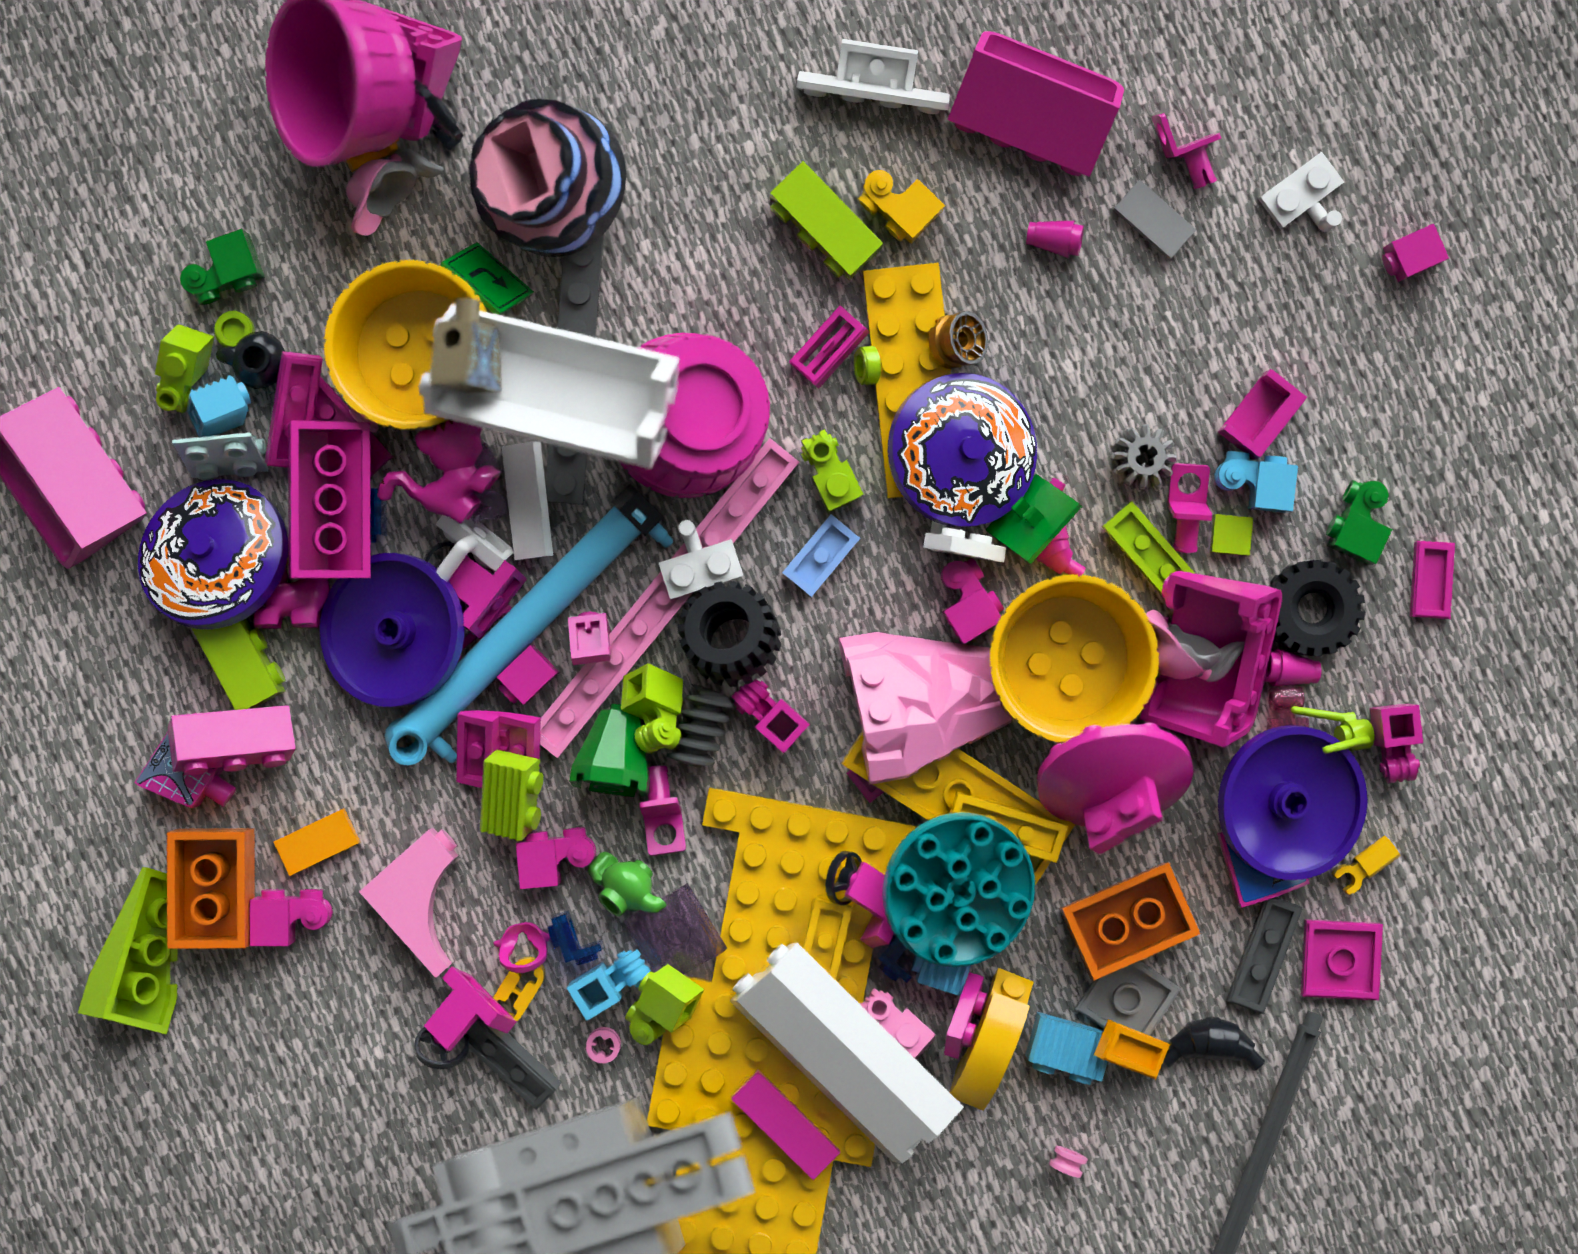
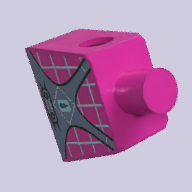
M168 732L134 782L142 788L189 808L200 806L206 796L224 807L236 791V787L219 777L224 770L223 767L208 769L206 773L200 775H185L184 771L173 772Z

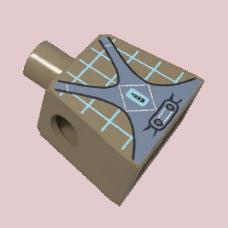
M456 299L455 320L438 321L435 325L430 385L463 393L502 392L499 333L497 327L479 322L480 300Z

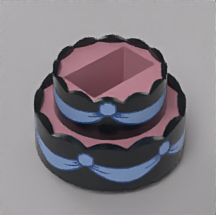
M530 99L498 115L497 118L486 125L483 133L476 139L472 148L469 165L470 187L480 218L496 235L536 255L563 257L589 247L611 226L623 201L626 187V166L622 149L615 135L598 118L557 100Z

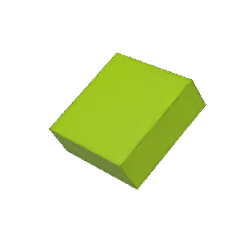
M1213 514L1210 552L1250 556L1253 517Z

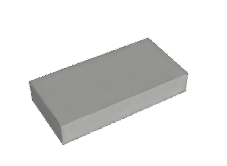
M1140 179L1113 209L1115 213L1168 260L1177 253L1196 231L1190 223Z

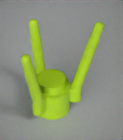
M1297 706L1291 708L1293 714L1341 722L1340 726L1334 729V737L1340 742L1325 746L1323 748L1325 754L1349 749L1352 753L1357 750L1369 749L1374 744L1375 734L1372 724L1367 719L1357 720L1354 712L1337 713Z

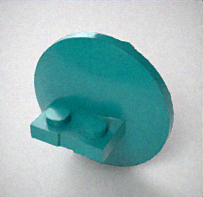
M975 813L945 814L928 820L915 828L896 848L884 875L883 907L893 933L916 956L940 966L964 967L974 965L1000 953L1021 932L1033 906L1035 876L1025 847L1005 826L991 818Z

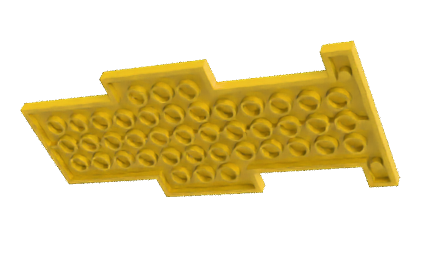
M709 787L702 825L739 832L713 977L712 980L686 976L702 987L704 991L691 1019L672 1033L667 1029L663 1033L647 1121L651 1127L675 1130L731 1112L742 1148L710 1160L713 1165L735 1157L744 1156L755 1192L733 1201L678 1218L685 1241V1246L678 1254H816L833 1162L840 1161L871 1167L875 1144L730 1002L736 994L732 989L747 973L753 976L755 973L763 972L770 965L766 959L780 944H784L787 947L789 944L798 943L803 948L815 897L830 901L826 893V876L829 866L836 855L842 851L854 852L860 856L862 862H866L885 875L889 860L896 848L918 826ZM847 858L838 867L834 884L838 881L839 873L845 867ZM846 890L835 892L839 900L845 897ZM851 901L847 905L853 906L836 981L860 1004L864 1000L873 948L860 939L873 914L854 901ZM758 1069L840 1149V1154L814 1180L731 1099V1096ZM699 1163L678 1169L676 1176L700 1169Z

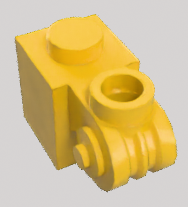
M883 170L871 172L865 179L862 195L857 199L858 202L872 215L878 211L888 221L885 228L894 238L900 242L905 238L912 244L943 212L945 205L918 178L904 193L894 194L891 192L893 180L889 173Z

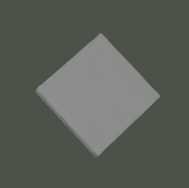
M1138 961L1097 980H1093L1075 1009L1103 1028H1105L1109 1019L1151 1035L1181 988L1142 961Z

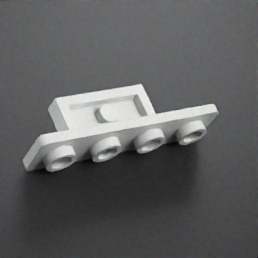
M842 39L837 77L800 71L796 87L804 89V93L810 96L824 97L827 93L840 94L843 100L857 103L864 102V98L879 100L880 105L888 108H901L902 104L917 106L918 111L928 114H938L940 110L947 111L949 108L950 94L912 88L918 50Z

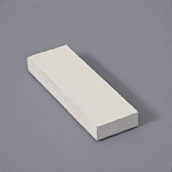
M532 441L503 446L502 455L514 560L553 556L541 443Z

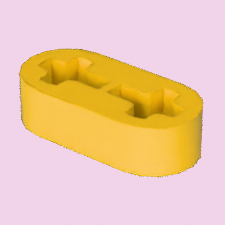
M523 957L515 965L529 964L536 958ZM543 964L536 968L533 973L538 978L537 981L529 980L523 990L516 986L521 979V973L509 971L493 996L497 1002L498 1000L505 1002L512 992L518 995L513 1005L517 1013L509 1012L516 1021L522 1017L544 981L545 968Z

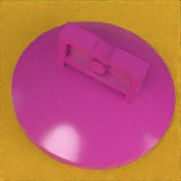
M1146 723L1142 725H1114L1107 727L1091 725L1085 727L1081 734L1064 743L1056 744L1050 749V754L1045 758L1038 770V794L1044 808L1052 815L1061 820L1072 822L1075 825L1086 826L1090 849L1100 855L1124 842V839L1131 835L1138 834L1162 821L1161 812L1176 803L1189 788L1193 778V765L1190 753L1184 743L1174 735L1160 730L1156 724Z

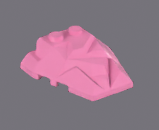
M880 632L839 638L838 642L846 677L851 676L863 731L862 753L869 785L908 778L918 773L919 768L936 759L940 761L948 757L951 751L966 743L972 744L1012 722V716L1002 704L992 681L990 669L991 648Z

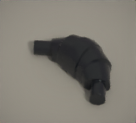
M1214 1016L1188 1022L1181 1031L1169 1040L1172 1044L1169 1046L1163 1061L1168 1067H1171L1182 1055L1186 1059L1195 1058L1223 1061L1224 1059L1240 1061L1243 1059L1253 1071L1258 1070L1265 1063V1060L1254 1049L1255 1043L1239 1028L1238 1024Z

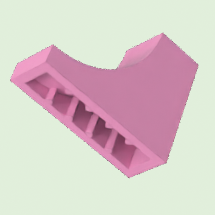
M431 828L359 892L436 978L452 962L444 953L434 928V897L440 879L458 855L453 850L457 845L450 835L443 829L437 832L434 828Z

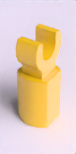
M1384 835L1355 856L1352 864L1339 865L1334 868L1331 874L1334 878H1339L1343 874L1349 873L1352 881L1343 891L1348 895L1353 894L1360 889L1362 880L1365 877L1370 879L1401 855L1393 843Z

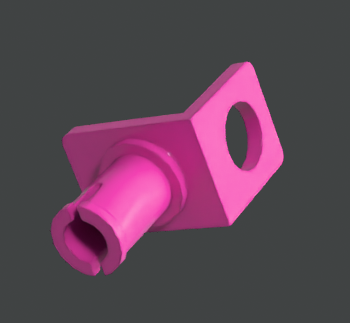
M1165 113L1152 116V121L1166 158L1184 157L1193 182V188L1198 189L1206 186L1208 183L1216 182L1217 178L1211 167L1206 148L1209 147V143L1221 139L1220 133L1210 134L1177 147Z
M1174 463L1171 466L1173 474L1170 476L1167 503L1173 518L1177 519L1173 548L1178 552L1195 553L1198 550L1197 541L1200 520L1212 521L1213 514L1206 504L1210 468L1208 465ZM1186 473L1196 474L1200 479V485L1193 493H1184L1178 488L1179 479Z
M667 766L648 767L650 777L648 801L639 803L640 811L644 818L648 853L650 856L684 852L686 850L682 812L678 798H671L668 768ZM661 825H670L676 830V838L669 845H660L655 841L654 833Z

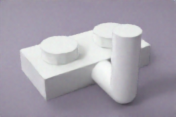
M1320 152L1262 195L1258 200L1280 229L1306 211L1322 232H1329L1341 223L1342 215L1336 210L1330 211L1327 214L1319 201L1342 185L1344 181L1323 152Z
M442 515L436 523L443 530L445 537L455 544L436 570L437 574L445 581L451 578L469 552L474 554V559L481 566L493 569L495 572L504 560L509 562L514 555L511 546L473 516L469 520L465 519L460 524Z
M684 520L679 525V531L682 534L688 553L659 562L670 600L699 591L705 586L707 588L714 586L716 582L722 581L724 583L744 576L732 539L702 548L696 527L690 520Z
M932 521L930 533L925 534L923 548L931 549L935 552L1004 563L1007 547L991 544L992 537L970 533L969 539H965V531L946 528V525Z

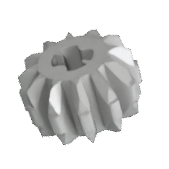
M1144 424L1140 429V437L1136 430L1131 427L1126 430V436L1129 441L1120 437L1116 439L1115 444L1124 452H1113L1111 459L1115 461L1123 460V465L1116 467L1113 471L1115 475L1121 474L1126 470L1129 472L1124 479L1126 486L1131 485L1136 477H1138L1137 485L1139 490L1147 488L1148 478L1154 487L1162 485L1158 473L1165 477H1170L1173 474L1171 468L1164 463L1176 462L1177 456L1166 454L1165 450L1174 446L1173 440H1168L1163 444L1159 442L1163 437L1164 430L1158 429L1150 437V427ZM1139 447H1143V452L1149 450L1152 454V458L1148 460V468L1145 467V463L1139 465L1135 457L1140 455Z

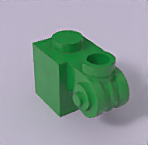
M239 229L206 241L213 261L211 268L206 270L200 265L190 264L182 270L180 282L187 292L197 298L199 305H206L220 300L219 292L233 288L236 293L250 290L257 286L256 280L265 276L250 234L243 229Z
M1354 480L1350 481L1342 497V501L1347 502V505L1341 516L1336 514L1327 528L1326 535L1330 537L1327 544L1328 547L1366 565L1377 564L1393 530L1374 521L1370 514L1372 509L1381 508L1388 501L1389 494L1384 484L1378 481L1364 483Z

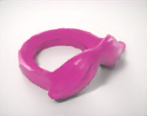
M530 922L511 925L505 930L502 937L493 943L494 946L499 948L500 964L508 971L514 973H526L538 968L546 961L548 955L547 942L551 939L552 934L545 933L537 925ZM524 932L539 954L529 964L515 965L509 961V957L518 941V934Z

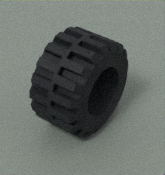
M721 581L714 583L715 589L710 591L705 586L699 590L702 595L698 599L692 596L688 600L689 611L683 609L680 618L684 622V624L678 625V634L682 638L679 640L681 648L700 675L705 679L710 677L714 684L722 686L724 680L729 687H737L738 680H743L745 684L753 682L751 676L758 673L762 677L767 673L764 666L767 663L773 666L777 659L773 651H780L781 642L778 636H781V630L777 619L765 598L760 593L757 594L754 588L747 584L742 589L739 582L730 581L729 587H725ZM734 619L749 622L747 634L739 644L728 649L711 647L712 637L717 628L723 623Z

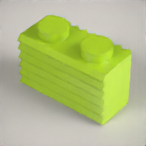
M497 749L484 760L480 816L481 833L487 832L495 836L501 835L502 838L508 837L509 839L522 841L531 831L536 830L541 819V809L536 807L538 804L537 798L544 780L543 773L539 772V759Z

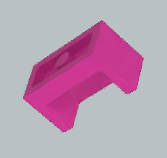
M1270 369L1263 373L1219 429L1218 433L1242 452L1249 453V457L1252 460L1258 459L1307 399V396L1274 370Z

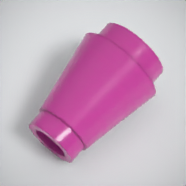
M1075 220L1029 222L1026 244L1034 245V247L1069 258L1070 255L1079 256L1084 225L1075 224Z
M1275 649L1274 652L1270 653L1264 682H1270L1272 686L1317 684L1322 672L1321 663L1281 649Z

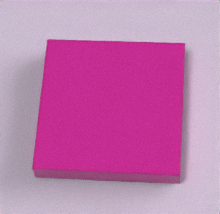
M1305 919L1301 996L1379 1001L1383 924Z

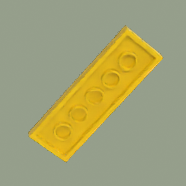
M939 262L863 271L870 344L876 347L881 362L880 379L875 384L887 499L903 497L893 479L888 461L889 431L896 412L915 389L930 380L951 374V369L942 367L933 358L928 339L930 328L936 325L935 320L945 316Z
M862 731L841 763L869 782L862 753L864 741ZM959 748L951 751L948 757L940 761L936 759L919 768L918 773L908 778L873 784L927 820L950 814L955 794L960 792L1066 824L1068 829L1064 841L1075 826L1072 822L1061 820L1052 815L1044 808L1040 801ZM1029 855L1036 885L1051 861Z

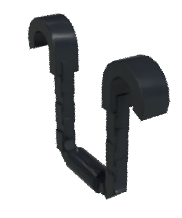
M415 79V93L424 98L427 103L426 107L435 117L430 130L448 150H451L464 136L457 126V120L439 97H435L426 85Z

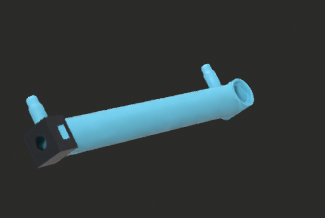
M631 484L612 501L614 507L457 663L449 679L438 691L418 702L403 718L396 719L388 725L384 737L390 756L394 761L401 765L416 764L423 759L429 746L449 763L455 762L457 753L439 735L457 718V714L460 711H464L641 533L644 536L649 534L665 548L672 545L673 538L659 523L664 517ZM411 735L415 737V741L409 747H399L396 745L402 736Z

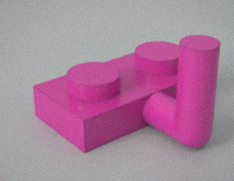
M971 972L968 974L946 1034L944 1055L959 1059L962 1048L971 1046L977 1026L972 1023L975 1014L982 1015L988 993L982 992L984 976Z

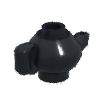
M259 331L242 337L235 347L220 348L216 353V358L218 361L232 366L236 377L244 385L253 389H262L277 382L281 353L285 350L281 342L274 335L265 331Z

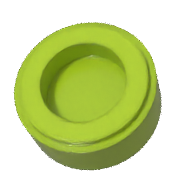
M239 311L223 313L217 319L214 327L216 339L224 347H235L242 337L255 332L252 320Z
M875 346L859 347L854 354V373L861 385L877 384L880 379L881 362Z

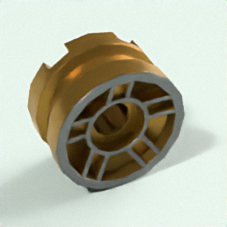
M962 311L954 315L942 316L935 320L936 325L930 328L928 339L930 351L939 365L946 369H955L977 364L984 358L988 348V335L984 323L976 314L970 311Z

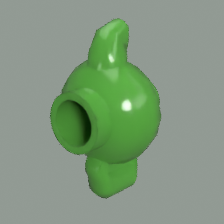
M604 851L599 853L588 865V874L593 878L594 883L602 885L604 888L598 895V899L613 915L620 917L626 910L658 913L667 906L663 899L652 895L651 877L653 872L644 862L640 860L619 862L615 856Z

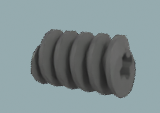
M691 683L699 691L698 695L686 696V699L694 705V709H682L681 714L690 720L689 724L676 725V728L680 729L684 734V738H680L676 746L680 749L679 753H667L666 757L698 768L713 766L715 760L707 752L719 751L720 745L711 738L723 737L725 731L717 723L729 722L730 719L721 709L733 708L735 704L725 694Z

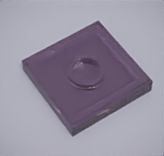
M688 883L663 896L661 899L664 900L667 906L658 913L639 910L623 921L654 973L669 964L680 973L685 974L727 949Z

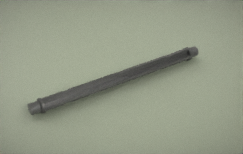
M1307 1011L1303 1024L1298 1026L1286 1065L1280 1075L1254 1143L1252 1154L1248 1159L1220 1232L1219 1240L1212 1254H1236L1303 1079L1302 1076L1321 1034L1319 1028L1324 1017L1317 1013Z

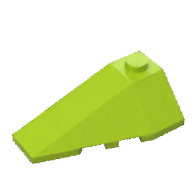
M142 867L88 976L78 1010L79 1014L167 1035L177 1000L178 984H170L171 962L178 961V949H167V873Z

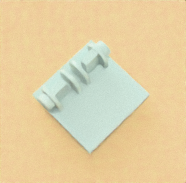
M251 433L176 439L172 442L192 478L213 480L218 476L233 474L241 477H250L257 472L268 471V467L261 455L266 453L264 439H257Z

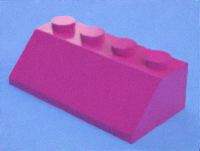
M289 422L288 578H370V422Z

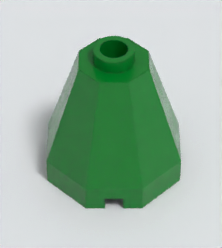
M611 704L610 709L601 710L572 764L569 779L571 785L581 789L583 781L590 783L589 791L624 797H635L636 789H638L641 797H648L650 777L646 752L638 747L634 735L637 728L641 727L640 718L622 711L621 704Z

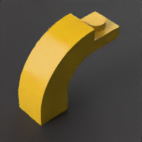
M999 967L996 970L971 1046L968 1047L959 1061L949 1093L956 1100L982 1111L991 1101L1008 1068L1020 1038L1030 1007L1027 1004L1033 981Z

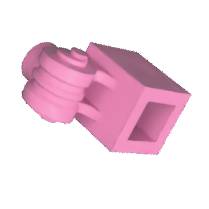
M874 988L870 992V996L865 997V1001L860 1003V1005L917 1060L935 1040L936 1034L907 1008L903 1012L898 1010L892 1001L894 997L888 992L885 994L882 990L878 991Z

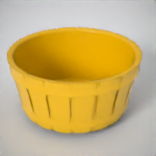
M419 260L392 261L373 267L371 271L367 270L356 277L348 285L349 287L344 289L331 309L332 314H329L326 323L324 356L327 368L330 369L328 372L339 394L344 396L342 398L361 415L364 414L369 420L387 427L418 429L435 426L450 420L424 413V396H421L419 393L420 382L424 373L431 371L434 344L433 331L436 321L439 318L443 319L452 304L455 305L456 299L480 300L478 295H475V291L458 275H453L452 271L430 262L426 264L425 261ZM480 300V311L487 312Z
M1062 575L1034 584L1011 602L1004 614H1002L993 635L990 649V669L997 695L1000 697L1005 709L1014 719L1018 720L1019 724L1038 736L1042 735V738L1064 743L1081 734V731L1087 726L1128 725L1138 716L1144 708L1142 706L1147 704L1156 683L1155 677L1158 675L1159 651L1157 652L1156 634L1152 624L1148 622L1149 618L1142 607L1134 599L1132 600L1128 593L1112 583L1108 584L1106 580L1097 577Z

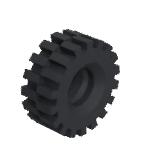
M1310 560L1287 566L1282 569L1283 572L1281 574L1275 575L1271 580L1273 583L1271 587L1281 590L1282 603L1274 640L1283 644V648L1288 651L1306 656L1333 654L1338 652V648L1349 645L1352 642L1350 640L1351 636L1358 635L1361 629L1358 626L1359 620H1364L1365 611H1361V604L1365 603L1364 595H1359L1357 589L1360 588L1357 580L1350 579L1349 575L1351 573L1345 568L1340 569L1336 567L1337 564L1330 561ZM1309 593L1320 595L1327 605L1324 618L1317 623L1304 621L1298 612V604L1301 598Z

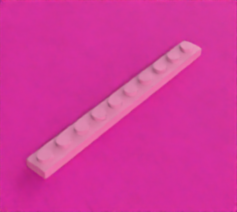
M769 438L755 455L753 463L732 483L697 526L696 530L702 548L732 539L734 544L797 467L799 461ZM683 543L672 558L688 553L685 543ZM660 572L609 634L611 661L585 664L541 717L540 745L556 758H559L623 680V676L632 669L693 593L670 600L662 573Z

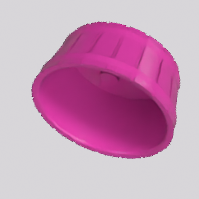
M286 0L287 2H284L279 8L269 32L265 57V80L271 115L287 149L291 150V154L302 163H306V165L311 167H321L338 164L348 158L367 152L380 151L393 144L406 129L405 126L411 117L415 96V73L413 60L411 59L412 55L400 25L396 20H393L389 13L371 4H359L347 0Z
M674 333L654 338L641 344V347H637L638 349L679 358L677 393L674 404H668L666 418L663 422V427L667 428L664 444L652 468L622 461L618 462L624 469L629 471L628 473L636 481L647 488L651 487V490L663 495L678 496V498L702 497L704 494L710 495L724 489L741 476L753 463L768 429L770 418L769 394L758 367L741 349L726 340L710 335Z

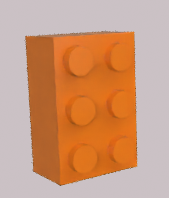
M178 828L167 832V949L246 948L250 946V900L255 898V828Z
M1169 862L1161 863L1059 908L1087 973L1092 980H1097L1201 934Z

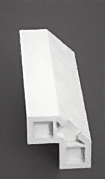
M452 304L443 319L439 318L436 324L438 321L455 320V305ZM480 311L479 322L495 326L498 329L502 392L463 393L430 385V372H426L422 376L419 393L421 396H424V413L651 469L664 444L667 428L663 427V422L666 418L668 404L673 405L678 385L679 358Z
M798 943L789 944L787 947L784 944H780L766 959L770 965L763 972L755 973L753 976L747 973L733 987L732 990L736 994L730 1002L893 1162L903 1163L909 1159L914 1153L913 1149L921 1140H924L927 1144L940 1135L962 1110L963 1106Z

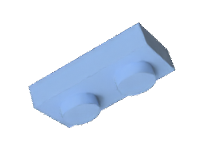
M830 514L782 573L812 597L859 541L860 537Z

